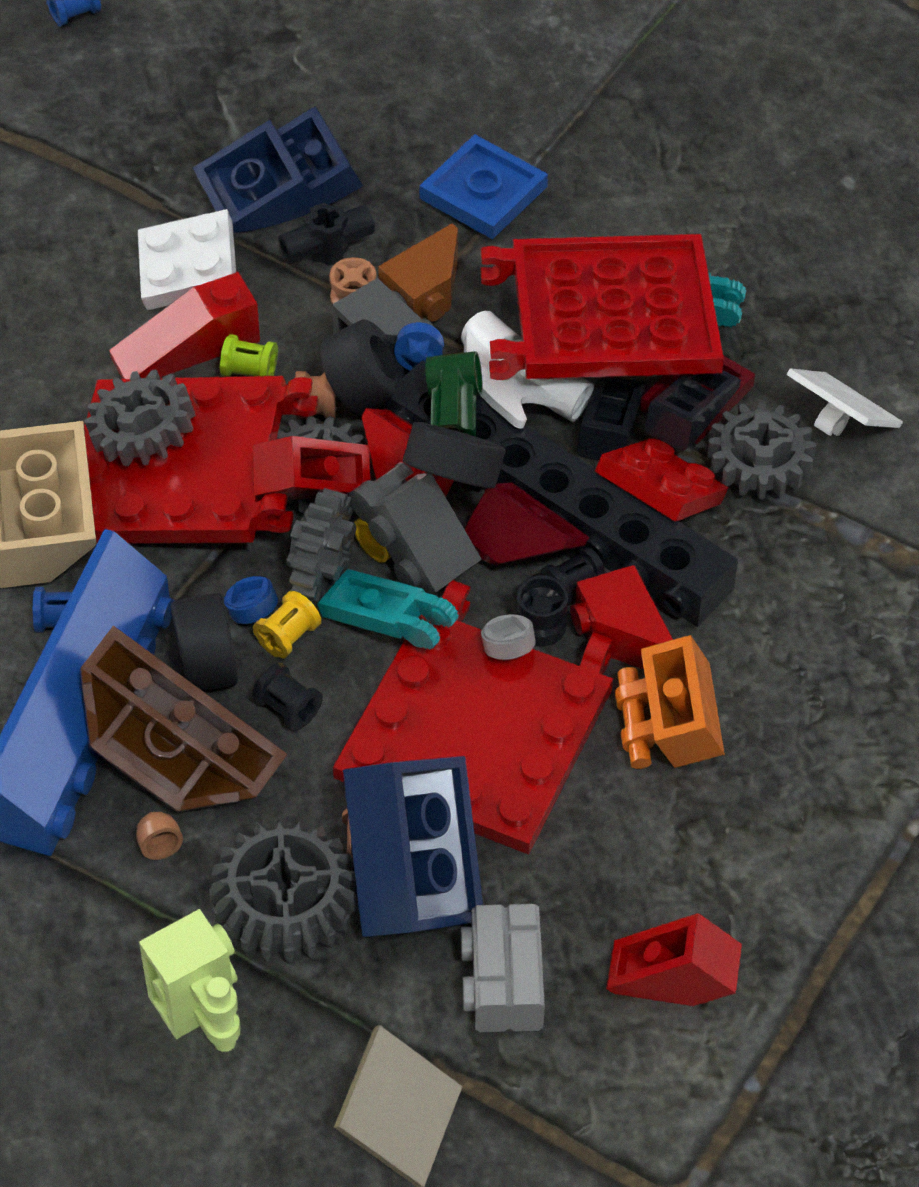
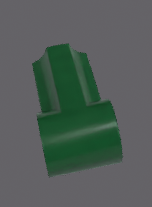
M478 352L427 356L425 370L428 393L431 398V424L476 437V396L482 395L483 390L482 369Z

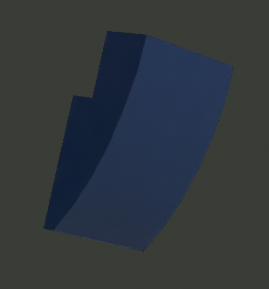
M316 106L278 130L268 120L193 167L216 212L228 210L233 224V233L270 227L309 214L310 208L322 203L332 204L363 187V184Z

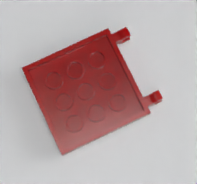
M701 234L513 239V248H500L498 246H485L481 248L482 265H496L494 267H480L481 284L487 286L499 285L509 276L515 275L522 341L517 342L506 339L490 341L491 359H504L489 361L491 379L506 380L522 369H525L526 379L722 373L724 357Z
M284 376L175 378L177 385L184 383L194 407L196 416L190 418L193 430L192 432L180 433L184 442L181 447L172 444L166 447L168 457L162 458L157 453L152 454L147 465H143L140 457L134 458L129 466H123L119 456L111 462L107 461L103 451L97 452L95 450L86 425L84 426L96 543H98L104 529L116 532L127 543H253L256 531L289 532L294 517L293 511H285L288 500L286 494L269 493L265 496H254L253 445L277 439L282 415H297L301 417L316 415L319 399L318 396H310L313 381L306 377L291 379L288 384H286ZM113 379L97 380L91 403L101 402L97 393L100 389L111 391L115 388ZM121 379L124 383L130 381V379Z
M452 580L447 585L442 598L447 599V601L455 606L459 615L458 619L449 628L433 624V627L437 629L441 637L434 648L416 647L408 640H404L335 762L333 777L344 782L343 769L391 762L465 756L475 834L529 855L612 692L613 678L603 674L607 670L612 658V654L608 653L613 644V639L594 632L585 648L580 666L535 649L514 659L502 660L492 658L484 651L481 635L482 629L461 622L470 608V602L465 599L471 590V586ZM423 615L418 617L420 620L428 621Z

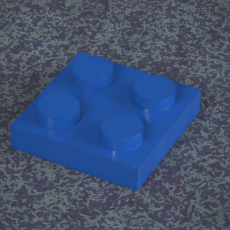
M474 135L419 186V199L485 236L494 239L547 188L548 174L485 139Z

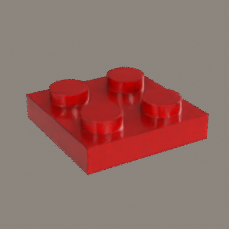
M647 439L601 455L594 471L675 522L721 505L729 488L714 479L715 474L710 469L700 464L684 461L674 454L675 450L673 447L658 439Z

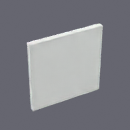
M790 368L786 374L828 401V404L818 415L814 426L829 436L832 433L839 436L846 427L850 416L865 426L900 428L903 423L894 415L826 372Z

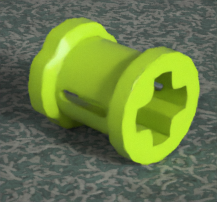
M229 334L225 338L221 351V376L230 377L232 374L274 376L278 358L277 343L268 341L266 345L244 342L239 341L237 335Z

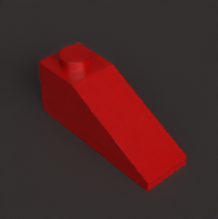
M239 272L195 286L109 350L110 358L122 379H130L133 371H137L140 378H147L152 370H157L161 378L220 357L225 338L229 334L237 335L239 341L259 343L258 304Z

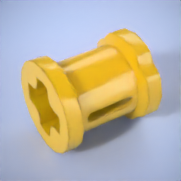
M289 591L282 598V605L269 618H260L253 625V633L267 652L274 657L285 659L292 652V644L306 631H315L320 626L321 616L317 608L307 597L299 592Z

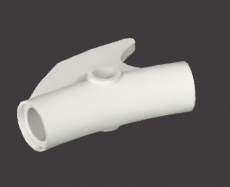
M482 311L470 318L461 334L464 352H478L483 378L481 396L493 409L519 429L524 428L527 420L522 408L524 403L544 405L571 422L576 421L581 416L594 390L592 383L581 377L526 379L525 369L518 371L513 377L506 380L491 379L489 361L504 359H491L490 341L506 339L517 342L522 341V338L491 311Z

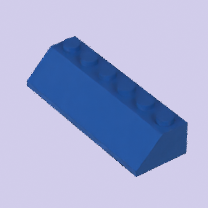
M104 529L0 734V842L48 856L52 855L59 839H66L70 834L75 820L74 807L81 794L87 795L96 775L95 764L99 755L89 747L80 668L113 625L154 655L156 648L155 639L160 628L166 629L172 620L171 603L175 600L169 596L167 576L114 531Z

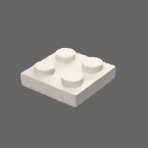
M227 209L138 230L141 299L146 310L169 306L193 287L236 272L233 224Z

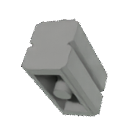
M510 904L508 907H503L502 905H476L472 908L471 927H461L462 961H473V977H463V1010L475 1011V1030L479 1032H505L507 1029H512L513 1031H539L544 1025L545 1011L539 907L536 904Z

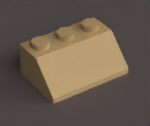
M83 421L0 430V588L48 583L97 545Z

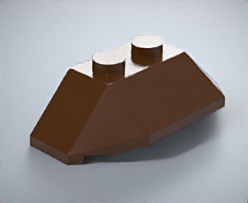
M114 625L80 668L90 749L176 812L255 799L287 756L286 752Z

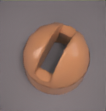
M150 812L142 817L137 825L136 839L142 854L148 859L160 860L176 853L183 843V835L177 822L167 813Z

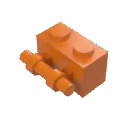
M691 635L641 649L645 674L643 679L639 680L638 670L633 667L622 668L618 671L619 687L615 690L616 705L619 710L623 711L625 728L621 731L622 746L626 752H629L632 768L643 769L651 765L650 749L655 743L674 768L725 755L710 663ZM649 702L651 719L645 721L643 708Z

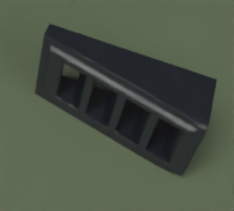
M725 371L712 374L681 375L650 402L645 425L647 434L681 451H685L699 438L740 388L741 379ZM697 383H700V384H702V385H704V386H706V387H708V388H711V389H713L714 391H711V390H709V389H707V388H705V387H703V386H700V385H698Z
M619 376L597 378L581 423L577 453L580 456L600 460L602 454L630 445L641 407V398L645 393V382ZM615 398L630 400V402H629V401H624V400L615 399Z

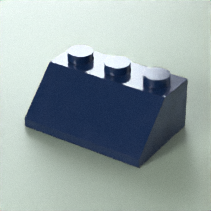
M465 756L391 762L343 769L362 937L410 933L472 923V908L476 905H483Z

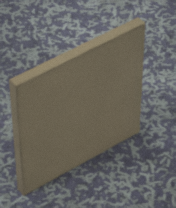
M375 1026L334 1128L416 1187H424L462 1086L382 1026Z

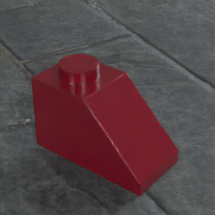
M512 482L496 484L495 488H486L464 529L481 559L494 565L526 560L585 546L589 539V536Z

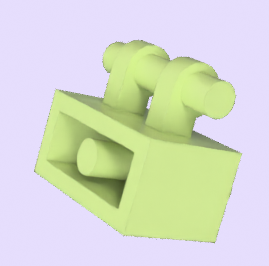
M198 909L139 941L148 997L176 1039L201 1027L217 1050L227 1052L235 1047L241 1030L240 1020L236 1014L238 1009L237 995L233 989V984L238 979L229 959V956L235 952L224 928L220 924L211 926L201 910Z

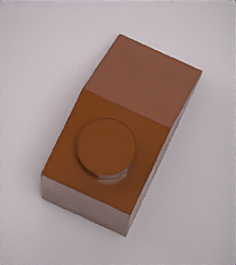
M452 223L378 266V279L391 291L400 293L408 307L421 319L425 318L433 322L440 319L451 309L458 262V228Z

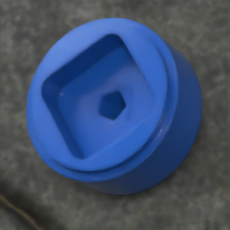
M422 322L410 323L398 332L394 354L399 364L411 371L420 361L426 362L427 356L443 355L444 339L441 333L432 325Z
M252 576L232 585L225 594L224 604L233 621L240 624H248L268 616L276 608L278 596L269 579L261 576Z

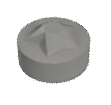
M508 614L490 620L481 631L484 651L488 656L495 659L507 660L521 657L530 652L536 643L532 622L521 615Z

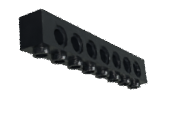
M420 361L394 385L395 394L385 402V410L392 411L412 425L414 422L431 424V398L426 382L425 361ZM476 396V437L500 445L506 450L496 484L512 482L589 536L585 546L592 548L597 553L606 569L612 572L634 565L651 598L661 603L673 616L682 617L696 627L734 590L738 558L681 522L673 521L594 472L595 468L527 425H524V428L521 429L514 427L481 396ZM474 486L475 488L486 490V488Z

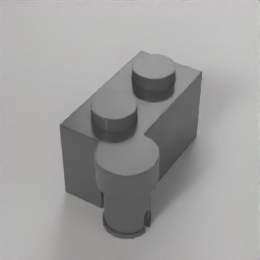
M399 462L393 469L374 482L367 480L349 493V497L352 498L351 505L356 514L368 524L374 539L380 545L386 547L395 563L394 571L398 580L403 584L422 588L425 593L437 592L480 561L481 557L431 473L417 474L409 481H406L405 478L414 472L408 465Z

